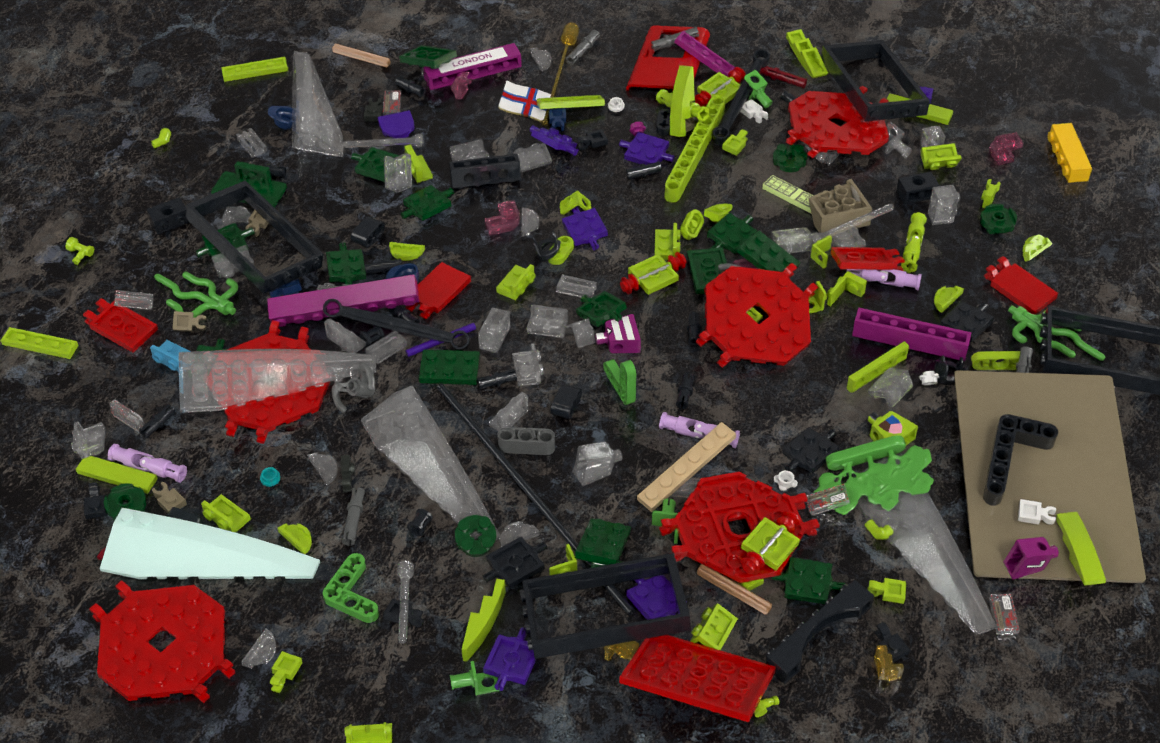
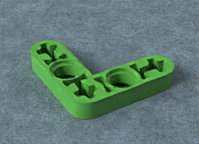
M614 359L604 362V371L623 403L627 405L635 402L636 369L631 360L620 363V368Z
M354 553L347 557L324 588L323 598L327 605L363 622L372 623L379 617L377 604L350 591L366 568L364 556ZM343 576L350 577V580L346 583L339 582V579ZM349 600L357 602L353 607H347L345 604Z

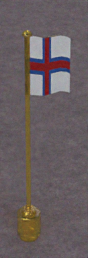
M571 22L564 26L561 41L565 44L552 93L548 94L538 89L506 81L498 106L499 109L540 121L542 125L548 124L549 109H540L537 106V99L554 97L568 46L574 45L578 38L579 28L577 24Z

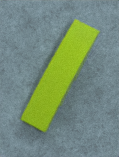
M802 30L787 32L786 38L808 74L812 78L828 75V71L817 48H813L809 38H805Z
M679 66L671 100V136H686L685 119L690 118V101L695 100L693 66Z
M1078 512L1057 514L1056 521L1063 532L1062 540L1070 552L1069 560L1083 584L1106 583L1095 547Z
M496 579L493 595L483 596L480 613L471 612L462 646L463 661H468L492 629L506 593L505 580Z

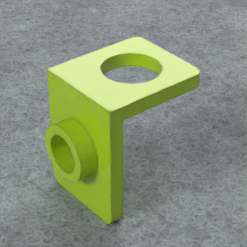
M577 190L560 202V213L564 215L576 206H580L585 211L591 209V202Z
M830 235L812 245L811 258L823 269L827 267L828 255L825 252L831 248L832 236ZM819 255L822 256L823 262L818 258Z
M820 281L816 282L819 288L814 292L815 295L809 298V303L814 305L813 308L809 309V314L824 310L827 294Z
M566 544L568 562L550 567V575L577 571V560L569 544Z

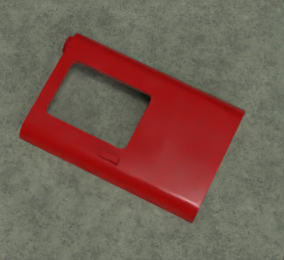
M650 27L626 90H629L630 87L667 88L674 90L679 66L682 65L693 66L695 79L701 63L697 58L687 51L684 52L681 58L653 57L655 51L651 47V41L660 39L661 34L673 35L694 27ZM697 27L699 37H695V39L704 46H707L710 37L709 31L705 28Z

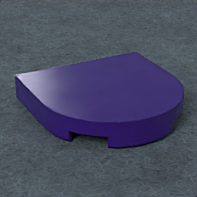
M410 110L377 117L381 131L386 137L404 139L414 131V120Z

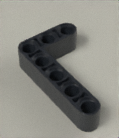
M1005 414L1000 417L995 432L983 499L987 504L996 506L1002 501L1014 443L1049 450L1053 448L1059 433L1055 425L1011 414Z

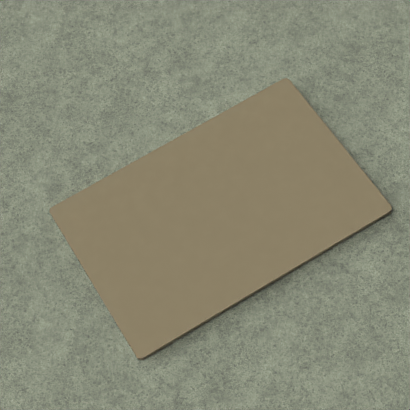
M955 371L954 380L974 575L976 577L1011 578L1003 561L1016 540L1044 537L1050 546L1055 545L1058 548L1059 556L1052 558L1043 571L1020 577L1019 579L1082 581L1069 560L1070 552L1062 540L1063 532L1056 520L1054 524H1047L1043 520H1040L1039 524L1018 521L1020 499L1040 502L1042 503L1041 508L1055 507V514H1048L1051 517H1056L1059 513L1078 512L1093 542L1106 582L1144 583L1146 575L1112 377L1106 375ZM1005 414H1011L1055 425L1059 433L1053 448L1049 450L1014 443L1002 501L996 506L987 504L983 499L995 432L1000 417Z

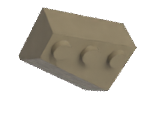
M852 179L847 180L846 184L842 186L840 184L834 186V189L831 191L825 190L809 197L813 223L820 235L869 226L871 223L872 207Z

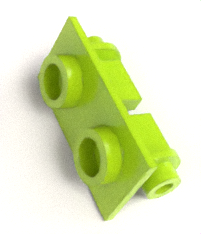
M384 722L383 724L352 726L351 724L345 727L346 743H392V723L386 724Z

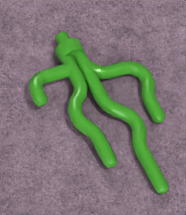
M184 272L182 276L186 280L209 288L208 297L198 291L181 292L179 286L161 274L154 276L155 280L172 289L173 294L177 298L185 300L199 299L204 302L192 311L194 318L208 309H216L224 315H233L236 312L233 303L228 300L238 291L237 282L231 278L226 280V284L231 288L219 296L216 294V286L211 280L197 278L189 272ZM172 299L166 301V304L175 311L184 312L182 306Z
M1012 305L1008 312L1013 314L1012 319L1019 322L1012 330L1013 337L1020 343H1026L1027 338L1020 332L1027 326L1034 331L1036 339L1041 343L1043 339L1040 337V330L1043 324H1040L1041 314H1031L1022 306L1016 308ZM1052 327V335L1067 336L1073 340L1076 346L1100 361L1105 359L1103 353L1082 341L1074 331ZM1052 340L1053 349L1060 351L1069 358L1076 356L1073 350Z

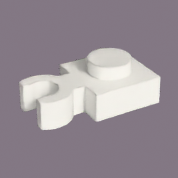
M752 99L745 102L740 111L749 119L754 117L757 123H762V118L768 119V113L762 111L763 107Z
M1020 499L1018 521L1039 524L1040 520H1043L1047 524H1054L1056 517H1051L1048 514L1054 515L1056 508L1051 506L1041 508L1042 503Z

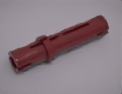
M766 66L761 68L759 72L760 75L771 77L772 80L777 79L803 89L807 84V78L781 71L777 67Z

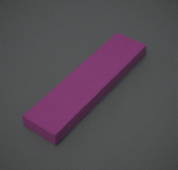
M682 31L674 41L675 44L716 73L720 72L728 77V73L735 68L685 31Z

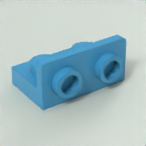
M168 340L160 347L155 345L150 347L152 358L157 363H162L171 370H176L182 374L191 366L195 353Z

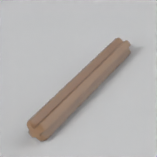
M334 44L332 47L333 52L386 68L391 64L390 59L340 44Z
M703 564L698 568L697 574L763 614L767 615L772 608L770 602Z

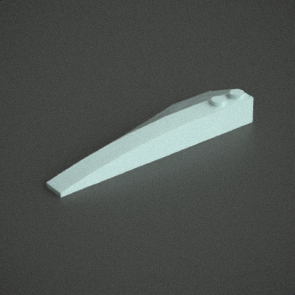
M122 508L113 523L100 571L136 579H147V577H157V579H167V577H179V579H188V577H198L199 579H234V576H244V579H253L254 576H265L266 579H274L277 576H285L286 579H313L320 560L266 541L220 528Z

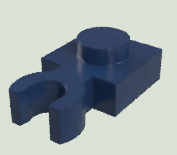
M566 108L549 109V122L552 124V128L561 127V131H564Z
M296 279L271 290L269 293L271 298L281 295L298 294L302 288L299 279Z

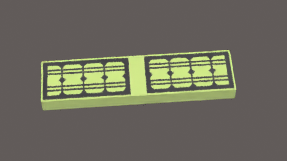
M774 175L763 184L762 189L811 213L809 197L813 195Z

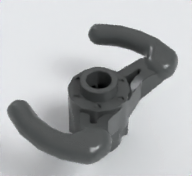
M368 362L360 363L357 374L348 382H336L332 386L333 401L340 412L344 413L347 410L340 399V391L365 399L373 396L375 392V377Z

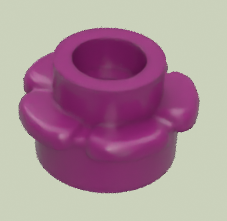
M634 122L630 125L631 129L629 131L636 136L638 132L643 133L646 127L642 122Z

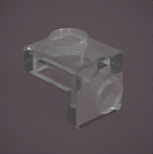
M243 206L226 207L222 216V223L225 226L236 222L249 223L248 219L251 214Z

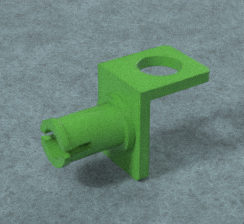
M754 70L744 76L746 82L753 89L748 101L757 98L766 109L773 102L764 92L768 83L757 70ZM750 77H757L759 79V82H752Z
M668 498L664 499L662 511H653L652 525L662 526L661 519L676 517L678 513H674L676 502L673 499H670V505H668ZM677 528L675 529L674 544H678L679 535Z
M474 661L470 662L471 670L468 673L450 675L452 690L472 685L476 695L500 691L494 687L498 677L485 673L476 674ZM490 677L494 680V684L491 687H484L482 685L484 678Z

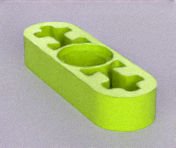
M1020 351L976 352L972 355L971 361L973 368L976 370H1017L1016 363L1019 362ZM1004 359V361L995 362L996 360Z

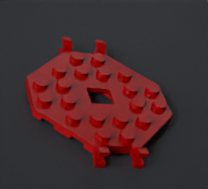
M864 86L859 88L863 94L868 90ZM808 91L791 101L788 105L790 122L793 129L788 131V134L791 136L786 139V142L790 145L794 144L797 140L806 143L812 148L807 154L812 158L818 153L827 152L828 150H837V153L851 154L852 151L861 152V155H869L888 142L889 135L885 120L865 122L845 93ZM882 98L879 101V103L889 102V100L885 98ZM830 119H841L846 123L840 127L831 122Z
M793 263L789 264L783 272L731 266L709 282L704 289L706 295L705 331L699 334L700 338L696 342L702 347L711 339L724 352L720 356L721 359L717 362L722 368L731 360L740 361V359L764 364L766 362H773L784 366L811 343L809 298L815 295L814 292L819 287L812 283L804 292L789 279L797 269V266ZM754 306L761 307L769 316L760 324L746 313Z
M272 320L268 334L219 353L206 380L208 389L212 391L221 409L227 415L228 421L225 425V428H228L227 436L234 437L238 425L257 429L256 435L258 437L256 441L264 444L268 432L275 430L276 426L283 423L287 425L301 419L302 415L309 412L313 414L319 411L330 384V377L306 344L309 339V335H307L309 328L301 327L298 340L278 336L280 333V329H278L280 322ZM265 374L278 376L279 379L275 389L257 385L260 377Z
M741 472L701 478L693 493L690 494L684 503L680 513L678 512L676 517L672 519H661L662 526L659 530L661 535L664 536L672 533L677 528L682 545L671 546L676 562L684 557H689L739 583L781 575L793 552L777 570L765 564L757 575L748 574L741 565V560L746 557L748 552L741 549V545L750 533L734 534L728 524L729 521L746 518L752 532L765 517L777 524V519L782 516L784 511H792L798 515L800 520V526L795 528L792 534L799 538L800 541L806 533L809 536L817 535L816 528H819L820 524L817 519L803 522L798 510L805 509L804 502L808 500L805 493L796 496H790L785 493L782 495L773 491V487L760 481L754 482L746 478L747 475Z
M120 581L116 585V589L120 591L118 594L124 600L108 614L96 603L90 608V611L94 614L92 616L93 619L101 623L97 674L100 679L128 701L138 700L139 697L151 696V698L169 697L170 694L183 693V695L193 694L204 703L210 698V695L206 693L207 688L202 685L217 670H220L228 678L236 673L231 668L233 663L227 659L224 660V606L195 585L132 591L125 582ZM167 631L176 639L162 652L149 644V641L157 633Z

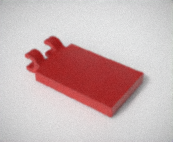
M831 247L830 254L840 269L893 270L894 268L895 270L903 271L902 266L897 265L898 263H905L904 258L900 256L892 258L893 255H899L897 249Z
M1004 256L997 260L999 264L996 267L990 265L986 268L988 272L984 277L991 281L990 286L1018 306L1025 308L1031 314L1036 315L1057 299L1058 293L1017 264L1011 266L1008 259Z
M441 262L418 284L420 302L405 308L412 312L420 304L419 310L423 311L420 317L427 319L433 311L439 313L471 282V276Z
M102 298L96 302V305L100 306L97 309L100 312L99 315L94 314L90 310L83 314L87 318L85 323L90 326V329L132 353L158 330L157 324L116 301L110 304Z

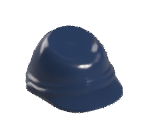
M271 106L268 108V115L283 130L291 129L299 121V113L291 107Z
M413 263L398 265L389 270L386 279L415 275L418 283L419 270L417 265Z

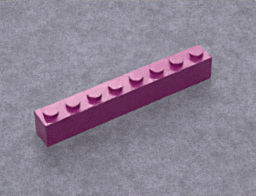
M415 275L267 299L269 319L271 322L272 320L279 321V327L289 323L300 324L307 320L319 321L328 317L323 311V305L328 299H337L343 306L371 312L377 311L380 308L392 309L399 305L410 306L420 302ZM331 302L327 306V312L330 315H335L340 310V306L336 302Z

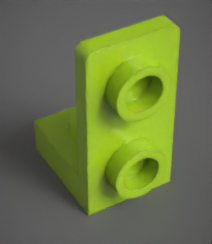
M847 271L843 277H839L836 285L828 290L827 305L831 306L844 290L862 297L865 293L867 280Z

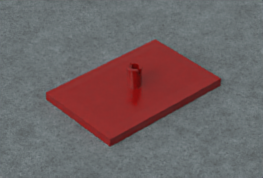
M663 635L647 638L643 641L620 675L619 683L749 722L775 674L776 667L673 636Z

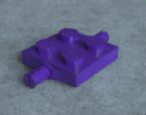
M534 125L531 126L530 132H532L531 136L556 150H564L575 156L577 155V143L572 141L571 137L559 134V131L554 128L548 130L545 128L539 129Z
M638 132L631 142L621 139L619 143L620 147L628 148L624 154V159L638 164L644 163L647 165L657 161L661 162L662 160L673 162L675 158L674 155L666 153L669 141Z
M578 206L571 210L574 215L562 218V223L568 235L573 239L574 246L590 243L592 249L595 250L596 248L597 250L599 248L597 240L608 236V231L595 208L580 212Z
M664 575L654 576L650 579L634 580L638 585L627 590L626 596L647 620L675 615L678 611L671 583Z
M520 628L517 637L498 635L483 667V673L498 677L494 686L496 690L503 691L506 681L525 685L536 659L534 651H529L528 642L525 640L527 637L526 628L525 630Z

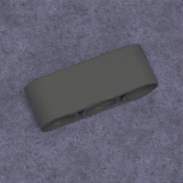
M503 427L497 433L498 447L503 453L550 455L555 451V433L550 429Z

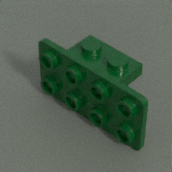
M237 161L234 165L236 173L223 172L211 191V194L246 181L275 208L287 189L286 183L272 181L269 167Z

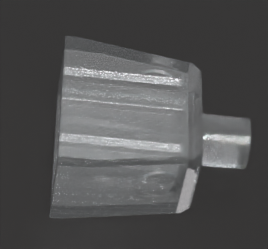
M606 442L579 446L573 472L581 485L585 486L609 476L612 473L614 463L622 460L621 451L619 449L612 451Z

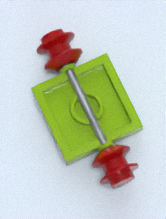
M735 67L728 73V77L718 72L697 87V92L700 94L695 96V102L700 106L706 107L711 97L720 95L725 98V104L735 97L740 88V83L743 82L746 75L745 71L740 67Z
M679 252L675 253V257L669 255L668 262L659 254L629 267L628 279L622 277L620 287L623 292L631 294L632 289L637 291L640 285L649 295L679 281V275L676 272H678L679 267L681 269L685 268L686 258Z
M784 511L782 516L777 519V524L765 517L743 541L741 549L748 553L741 560V565L746 573L757 575L765 564L777 570L799 545L800 539L792 534L795 528L800 526V520L796 513Z

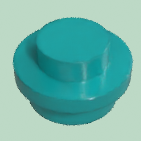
M273 467L265 468L260 475L261 483L268 487L278 484L281 478L280 473Z

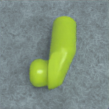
M168 128L161 129L159 138L151 141L153 148L155 149L169 143L171 131Z
M873 519L865 523V527L877 540H887L889 536L893 535L894 531L890 525H885L883 528L878 527Z

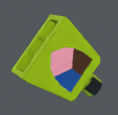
M889 411L883 417L873 412L868 417V422L872 424L870 437L873 441L898 435L902 436L905 444L908 445L916 438L918 426L893 411Z

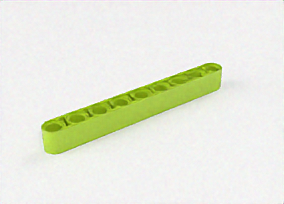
M715 95L711 97L706 106L709 110L708 118L705 121H698L665 183V199L668 202H677L681 198L713 137L714 128L718 127L724 116L725 98L723 96Z

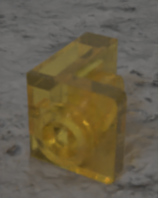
M630 641L604 646V659L609 661L613 654L617 653L621 658L631 661L639 649V643Z
M877 645L874 658L879 680L894 681L901 679L904 670L903 664H892V655L888 653L887 646Z

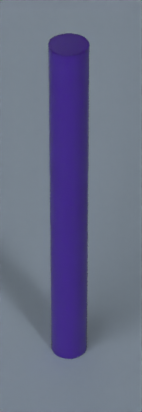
M474 323L451 331V333L458 330L469 333L476 330V326ZM429 340L407 349L405 352L410 357L444 342Z

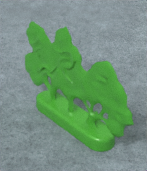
M895 435L829 454L826 457L828 469L832 471L844 470L839 475L828 472L822 474L819 478V487L814 491V494L838 488L836 492L817 498H821L823 502H828L824 506L834 509L842 515L855 508L862 495L868 496L870 503L875 505L881 504L883 509L890 511L899 502L900 491L916 495L927 493L930 490L934 479L929 474L922 472L932 461L930 450H923L921 447L914 445L904 455L898 456L896 454L902 452L906 448V444L902 436ZM889 456L888 462L885 464L873 462V460ZM899 459L900 464H896L895 460ZM868 462L869 468L867 471L857 473L852 470V466ZM846 473H849V479L843 486L841 484L842 477L847 476ZM840 486L842 488L845 487V495L847 494L846 499H844L845 501L840 500L841 502L831 503L830 496L842 493L839 490Z

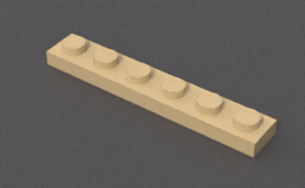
M721 422L637 495V500L653 512L663 503L664 499L669 498L736 438V433Z

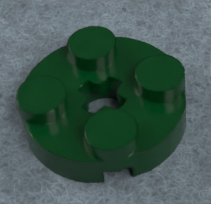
M779 144L773 153V164L779 166L780 170L784 172H797L799 168L806 166L807 153L802 145Z
M990 204L982 211L980 222L989 234L1012 232L1017 221L1016 212L1010 207L1009 210L1003 208L1004 205Z
M130 483L113 487L108 497L104 498L105 510L112 517L113 521L116 520L122 508L145 512L147 504L143 489L134 487ZM123 500H127L128 503L123 504Z
M467 516L458 523L455 530V543L460 551L462 550L468 556H484L492 549L496 542L495 526L486 516ZM475 531L481 534V536L478 537V540H474V537H470V535L473 534V532Z

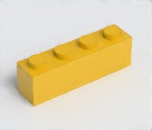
M1072 123L1052 124L1051 130L1048 132V141L1051 142L1053 152L1056 153L1058 164L1062 167L1063 176L1066 177L1068 183L1088 181L1092 167Z

